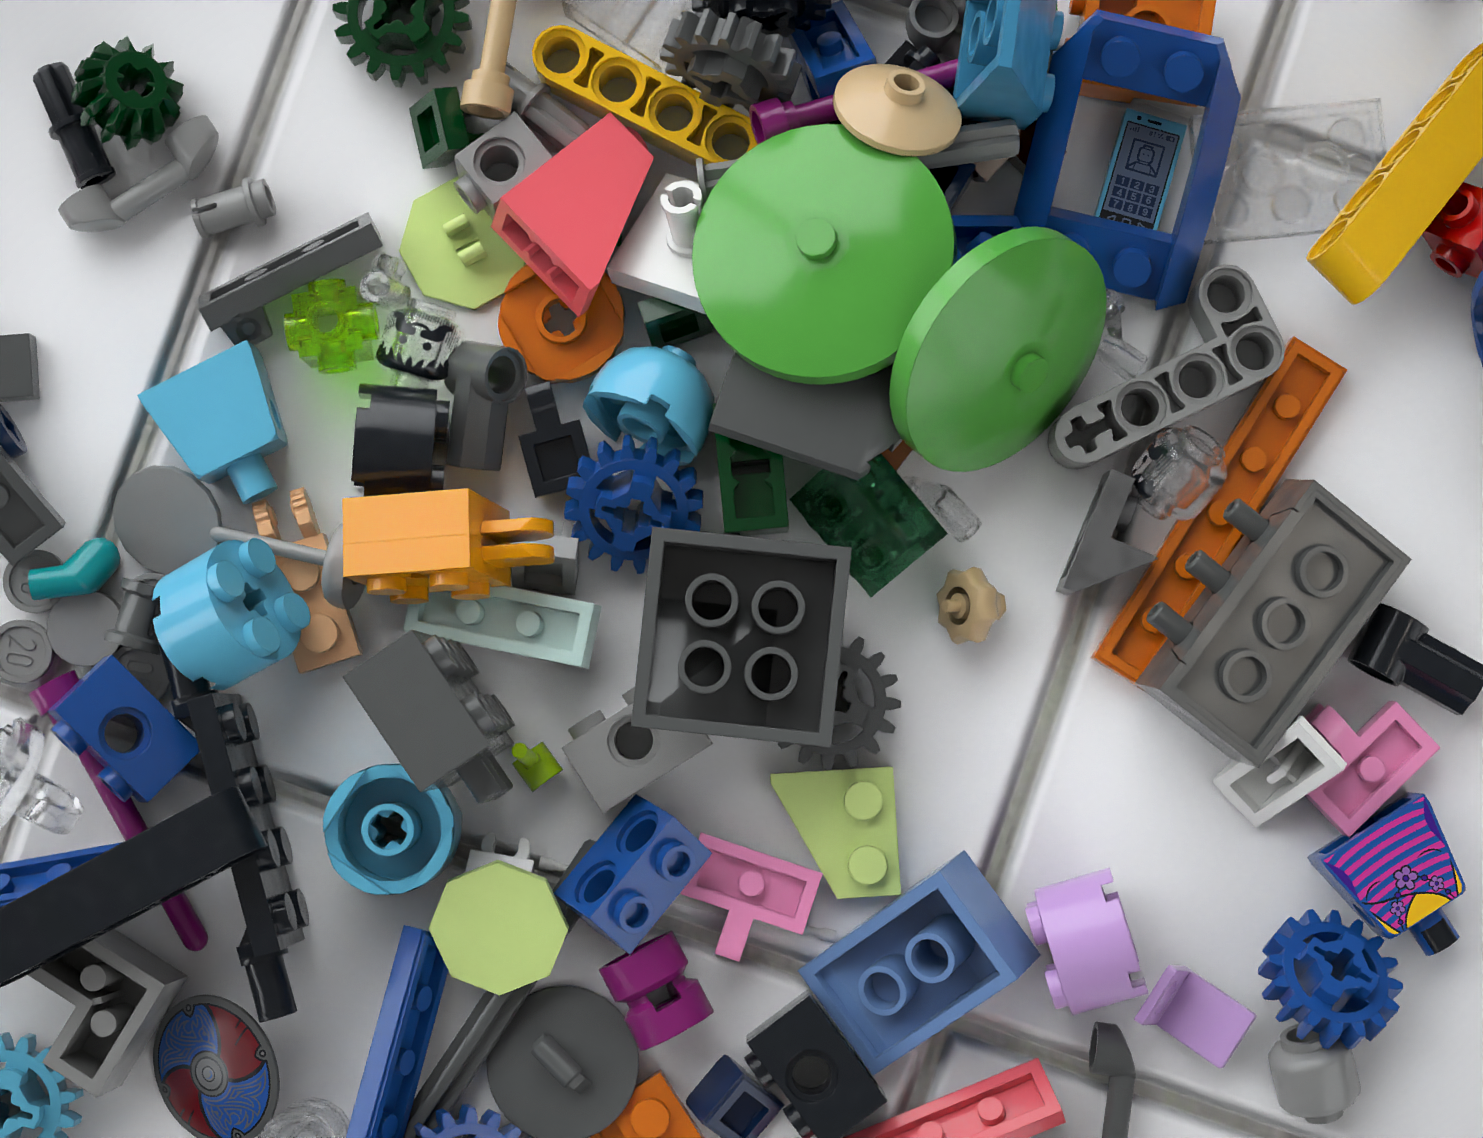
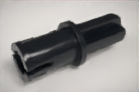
M63 62L42 66L33 75V82L52 123L48 133L53 140H59L76 179L77 188L83 189L91 185L106 183L116 175V171L111 166L94 127L96 124L81 126L80 116L85 108L71 103V92L76 83L69 67Z

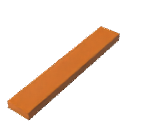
M1293 336L1285 345L1284 360L1279 369L1264 379L1155 553L1154 556L1158 557V559L1149 563L1090 658L1140 688L1135 682L1168 639L1147 622L1146 619L1149 611L1155 604L1162 601L1182 617L1185 616L1206 587L1185 570L1187 560L1194 552L1202 550L1222 566L1244 536V534L1223 518L1224 510L1233 500L1239 498L1259 513L1347 372L1346 368Z

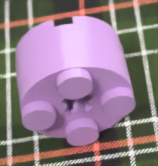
M1110 867L1034 889L1036 901L1027 903L1025 908L1036 946L1048 943L1054 963L1046 965L1047 971L1044 972L1056 1009L1069 1006L1072 1015L1149 994L1144 977L1133 981L1130 977L1131 973L1141 970L1118 891L1105 895L1102 885L1113 882Z

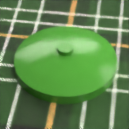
M819 124L792 129L767 139L741 156L723 174L710 192L696 225L692 250L693 276L701 305L708 319L727 345L746 362L774 377L791 382L819 385L857 380L892 365L904 332L922 300L944 273L957 262V240L953 218L945 196L928 168L917 157L895 155L865 144L852 135L842 124Z
M1038 226L1022 227L998 234L984 241L965 254L944 273L922 300L910 320L899 344L892 368L889 390L891 415L898 434L908 447L932 465L943 470L952 472L975 471L990 467L1013 456L1039 437L1054 422L1071 401L1086 377L1095 358L1104 329L1107 304L1106 286L1101 269L1094 257L1084 247L1056 230Z

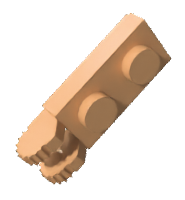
M301 487L290 491V507L304 539L292 543L327 550L329 544L327 535L320 532L306 489ZM266 499L252 503L254 520L259 535L282 540L273 507L269 505ZM274 555L276 565L287 578L293 592L304 599L310 611V623L301 630L298 645L293 651L298 672L304 674L363 655L350 610L334 607L324 598L321 586L323 566Z

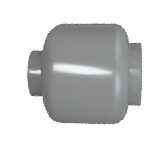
M1299 1024L1290 1026L1282 1031L1279 1036L1280 1040L1274 1044L1268 1053L1278 1103L1289 1114L1305 1118L1307 1122L1312 1124H1326L1336 1121L1342 1117L1343 1110L1354 1104L1361 1092L1352 1049L1348 1050L1340 1037L1329 1049H1324L1319 1041V1033L1311 1031L1301 1040L1296 1037Z

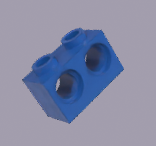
M635 794L554 892V895L592 929L630 955L711 856L712 852L673 815Z

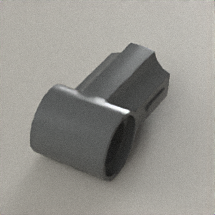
M461 341L456 343L457 346L455 345L454 353H452V350L450 352L449 349L444 358V362L449 358L448 377L443 380L446 388L454 395L446 465L500 471L508 405L519 398L525 388L527 365L521 353L514 348L474 341Z

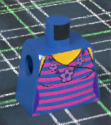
M1407 792L1374 813L1350 837L1340 835L1307 857L1314 868L1378 936L1392 939L1409 929L1426 956L1441 952L1459 939V934L1442 910V907L1462 895L1466 891V887L1432 806L1425 794Z

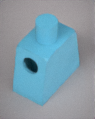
M248 340L137 395L141 404L199 480L211 484L230 476L243 504L255 502L278 489L264 457L288 445V440L263 357L259 349Z

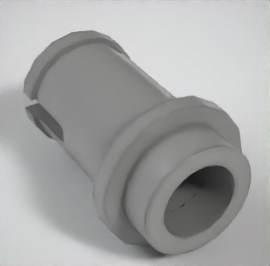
M250 176L242 179L241 186L200 199L194 198L190 200V209L193 212H198L192 215L193 221L199 234L204 239L211 237L213 234L252 222L261 227L266 225L268 217L276 215L274 198L265 179L253 181Z

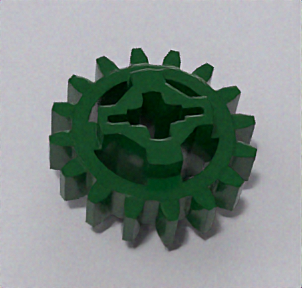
M348 0V2L333 4L332 11L336 18L348 22L334 31L340 44H353L346 53L351 63L357 66L369 60L366 72L370 79L377 81L387 70L390 72L391 80L395 87L402 88L405 82L406 73H414L421 85L428 84L427 68L435 65L445 74L451 69L445 57L448 50L464 54L466 50L463 40L456 34L457 31L472 29L470 16L457 11L470 4L469 0H373V13L364 22L365 29L362 27V15L368 0ZM443 3V23L438 35L435 36L431 31L432 18L441 11L439 6ZM401 8L406 14L412 13L414 19L411 23L404 25L400 20H394L392 14ZM394 49L415 51V53L408 55L390 54Z

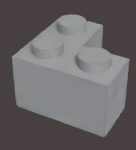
M115 929L28 974V976L76 1006L42 1063L96 1098L122 1086L188 976Z

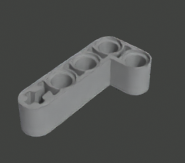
M1225 264L1217 266L1207 272L1192 288L1189 294L1188 308L1204 344L1071 408L1053 424L1048 434L1047 444L1051 456L1058 464L1065 468L1076 470L1089 467L1161 432L1162 429L1169 428L1257 385L1279 369L1284 360L1285 353L1282 336L1254 281L1246 271L1234 265ZM1222 284L1233 292L1236 300L1233 312H1219L1211 306L1207 297L1209 285ZM1239 341H1253L1262 349L1264 362L1261 369L1251 370L1242 366L1236 355V347ZM1182 368H1196L1203 373L1208 383L1207 393L1204 397L1193 398L1183 392L1178 381ZM1138 395L1148 402L1151 408V420L1148 425L1135 426L1124 418L1121 405L1125 396ZM1103 418L1105 419L1106 427L1109 430L1098 434L1086 445L1088 453H1085L1080 445L1072 448L1067 445L1065 438L1073 431L1072 423L1078 431H1084L1098 424ZM1113 435L1118 439V441L1113 440Z

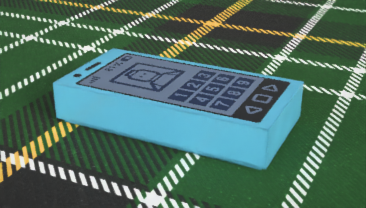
M1127 108L1122 117L1094 216L1157 230L1187 125Z

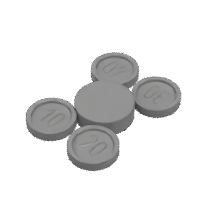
M33 550L12 566L8 563L3 574V589L8 600L22 611L29 613L50 611L47 620V630L42 625L31 620H13L0 626V677L13 683H28L38 680L52 666L55 653L66 662L77 666H95L103 657L113 655L157 700H160L166 694L170 684L162 654L156 655L104 640L107 630L114 629L125 591L122 593L120 604L112 596L100 591L86 595L34 601L28 584L29 570L63 565L62 560L48 551ZM146 573L137 576L133 580L156 586L158 581L165 575Z

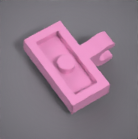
M1388 701L1356 733L1330 705L1323 707L1318 703L1304 718L1343 758L1347 765L1342 772L1305 795V797L1342 835L1350 837L1440 747L1396 701Z
M700 833L698 840L712 854L680 894L729 910L715 954L739 962L753 919L803 935L823 873Z

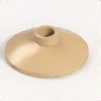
M870 64L852 69L839 80L833 95L835 113L842 125L852 135L873 148L895 155L918 157L941 152L953 144L962 124L961 111L957 106L956 100L941 84L918 71L898 65Z

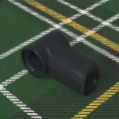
M1379 603L1369 618L1347 661L1380 681L1397 687L1401 684L1451 713L1463 715L1466 709L1476 700L1483 687V664L1427 634L1429 628L1412 616L1391 606Z

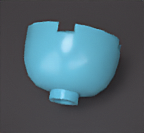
M671 345L663 346L662 349L643 346L629 348L605 363L590 385L589 392L583 402V408L589 419L615 442L618 440L621 432L627 435L631 434L633 438L643 442L644 444L640 449H644L651 436L658 438L657 453L665 456L669 451L677 448L681 451L679 465L685 466L692 462L694 456L697 457L707 440L708 428L713 415L712 404H714V396L704 375L695 367L696 361L686 351Z

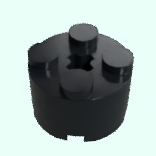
M367 383L359 384L358 394L360 399H371L370 408L357 407L351 481L354 482V486L364 487V497L443 490L445 465H432L434 443H446L450 401L437 400L438 389Z

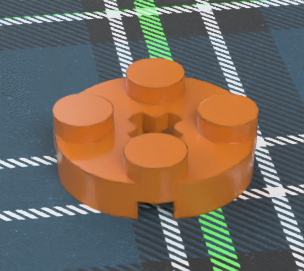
M525 265L515 273L504 291L505 296L500 304V314L498 316V329L502 343L506 347L518 350L525 359L527 373L538 377L544 382L549 381L550 384L574 383L594 376L607 361L614 358L617 349L624 340L625 310L623 301L616 285L611 283L610 277L605 271L588 310L573 321L575 330L566 336L560 330L553 331L552 333L548 332L545 324L552 319L549 311L551 306L559 303L564 310H570V308L528 265Z

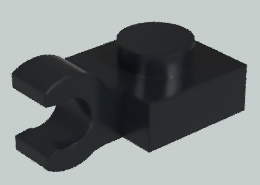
M549 381L525 388L536 431L518 436L535 498L565 491L569 477H581L577 472V467L582 455L590 458L580 419L561 424Z

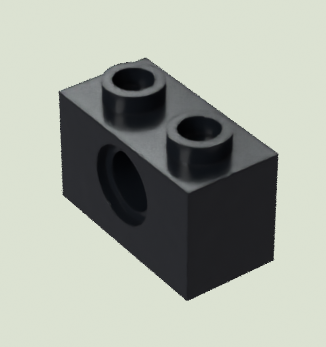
M808 989L746 1035V1043L752 1052L744 1057L745 1061L766 1089L777 1083L791 1102L783 1109V1112L802 1138H811L813 1135L817 1138H840L887 1102L882 1088ZM818 1056L825 1060L830 1067L827 1079L824 1083L814 1088L801 1086L792 1075L795 1064L803 1057Z

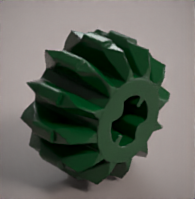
M128 36L119 40L115 48L103 41L94 47L90 58L87 57L85 60H81L74 73L77 83L71 92V103L85 108L80 116L81 126L98 124L102 128L100 132L102 144L110 141L114 135H118L127 151L136 147L141 139L152 145L159 141L165 133V129L173 127L179 118L181 107L177 103L183 95L184 84L170 79L174 72V61L158 63L153 59L155 55L154 44L144 47L139 52L135 50Z

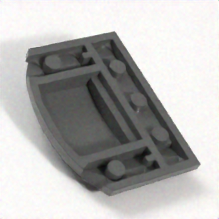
M735 353L731 359L708 431L859 480L870 472L871 465L868 464V461L887 449L892 453L902 441L895 428L890 409L889 390L893 364L874 374L844 383L826 385L803 384L787 381L765 373Z

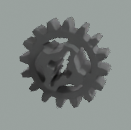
M704 9L701 18L690 11H684L681 20L673 18L659 56L660 60L668 63L665 69L666 73L683 77L681 83L700 90L699 98L717 107L724 104L732 109L735 104H740L748 111L751 104L775 97L781 103L791 100L802 70V65L795 62L798 54L796 50L781 47L783 37L780 34L765 35L761 32L762 23L744 16L739 19L736 13L732 12L728 13L726 19L719 18L711 9Z
M858 636L849 648L841 647L838 679L841 673L844 672L845 678L841 684L843 687L841 698L849 704L845 713L835 711L833 727L850 722L863 728V730L848 741L831 744V748L799 744L802 747L799 752L798 762L804 765L812 757L813 753L821 754L824 770H831L835 755L843 754L850 767L857 766L858 756L856 749L863 746L869 752L877 754L880 748L877 741L873 738L877 731L894 733L896 727L884 719L885 710L901 708V701L886 697L885 688L896 683L898 678L896 674L880 676L877 668L883 662L885 655L879 652L868 659L861 654L864 647L863 638ZM859 668L867 676L872 686L874 695L873 707L861 702L853 682ZM778 742L777 745L784 749L792 745V743Z

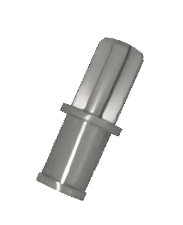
M506 62L505 74L510 77L509 87L514 90L511 113L515 111L526 125L559 150L564 149L590 128L585 121L550 95V86L546 83L536 85Z

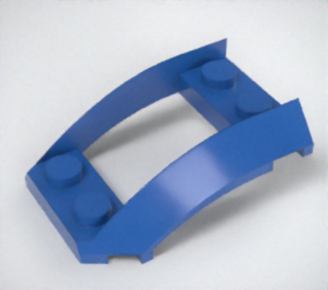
M1097 9L1077 28V32L1057 51L1052 52L1048 73L1055 75L1054 96L1048 112H1042L1037 118L1013 215L1018 217L1022 227L1038 226L1050 228L1081 245L1098 263L1103 274L1106 290L1154 300L1155 311L1186 303L1222 180L1241 94L1236 84L1224 38ZM1082 79L1205 107L1172 234L1052 206Z

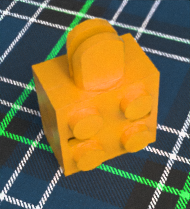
M469 488L342 498L343 577L367 586L368 594L390 595V602L394 604L429 602V593L451 591V598L458 600L486 599L490 597V587H511V567L547 565L555 562L553 546L537 543L510 544L512 542L538 541L552 538L554 536V522L552 520L537 517L510 519V511Z

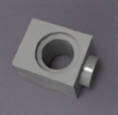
M514 111L454 156L459 178L454 182V186L463 201L474 213L477 214L484 209L493 220L500 198L551 159L552 155ZM498 163H507L517 169L512 178L502 182L490 180L484 175L488 168Z

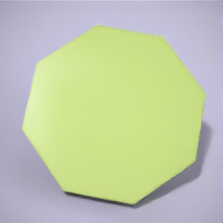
M457 176L413 201L399 252L425 297L477 310L504 295L510 279L526 263L491 228L493 220L484 209L476 214L463 201L454 186V182L459 179Z
M496 860L448 879L428 929L451 977L500 996L550 976L569 926L547 878L501 860Z

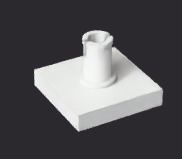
M665 174L606 267L611 283L706 314L695 287L692 266L693 239L703 208L702 192L697 182L672 174Z

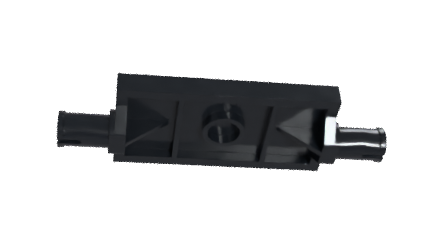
M159 644L174 699L171 701L175 720L181 721L195 732L211 795L236 785L239 786L268 845L257 854L231 867L246 923V930L239 947H236L241 967L245 966L259 1023L293 1014L298 1010L283 955L288 953L287 947L305 939L302 927L309 926V914L301 890H292L285 866L293 862L291 845L285 829L282 826L275 828L269 803L276 801L273 778L267 765H258L252 741L259 740L260 738L256 715L250 703L242 704L240 694L219 693L218 690H211L210 682L203 677L193 682L184 676L172 664Z

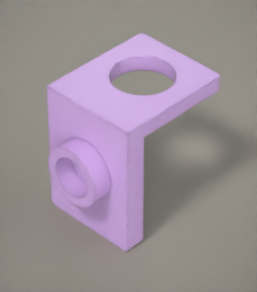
M1169 965L1134 1020L1141 1025L1159 1026L1216 1067L1224 1068L1257 1015L1188 967Z

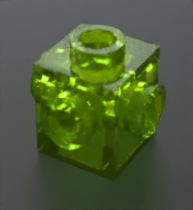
M323 279L308 283V292L291 294L293 313L284 314V330L290 352L298 351L299 358L311 368H318L320 374L353 371L357 369L356 362L374 360L372 340L380 339L377 309L374 301L366 302L365 296L355 285L346 287L344 279ZM338 316L337 325L332 331L320 332L318 317Z

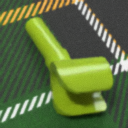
M544 742L539 743L532 749H529L523 743H516L512 747V755L517 759L512 765L532 792L563 771Z

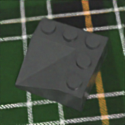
M652 527L631 727L831 748L852 548Z

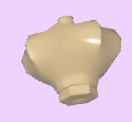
M972 567L966 571L952 569L947 574L944 586L936 594L939 604L938 623L947 629L951 641L957 645L967 641L976 643L985 641L995 620H1000L1007 610L1005 595L997 592L996 588L987 580L982 569Z

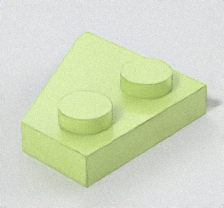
M893 766L770 774V783L837 899L901 895Z

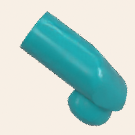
M95 538L86 541L63 565L30 569L28 584L32 599L35 601L95 593L107 582L120 565L118 548L106 538Z

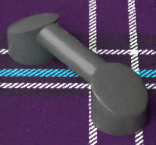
M1096 1021L1090 1041L1089 1071L1092 1074L1109 1076L1102 1138H1128L1136 1079L1135 1065L1126 1039L1118 1025Z

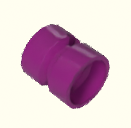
M672 930L637 946L630 955L624 953L599 968V972L614 1001L627 1003L629 1007L624 1020L640 1051L647 1050L671 1039L698 1024L714 1012L698 979L685 977L683 972L688 964V960ZM666 985L671 998L653 1006L646 994Z

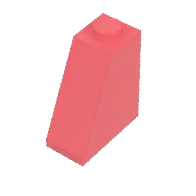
M610 112L504 194L499 200L491 228L580 317L588 310L654 156L648 151V147L641 135L634 129L625 127Z

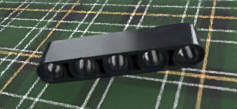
M236 785L195 803L1 907L0 988L42 968L265 849L268 845L240 787Z

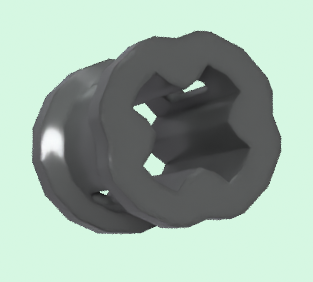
M123 578L120 587L125 591L118 618L114 629L107 630L104 640L160 655V643L158 642L153 624V619L161 615L160 596L152 600L155 586Z

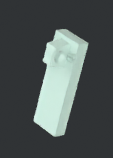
M507 586L490 587V597L479 600L451 598V591L429 593V602L408 604L403 631L415 630L429 635L436 634L438 637H444L446 640L452 639L453 642L589 669L602 606Z

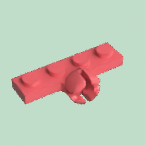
M1035 1058L843 1138H1030L1066 1123L1040 1060Z

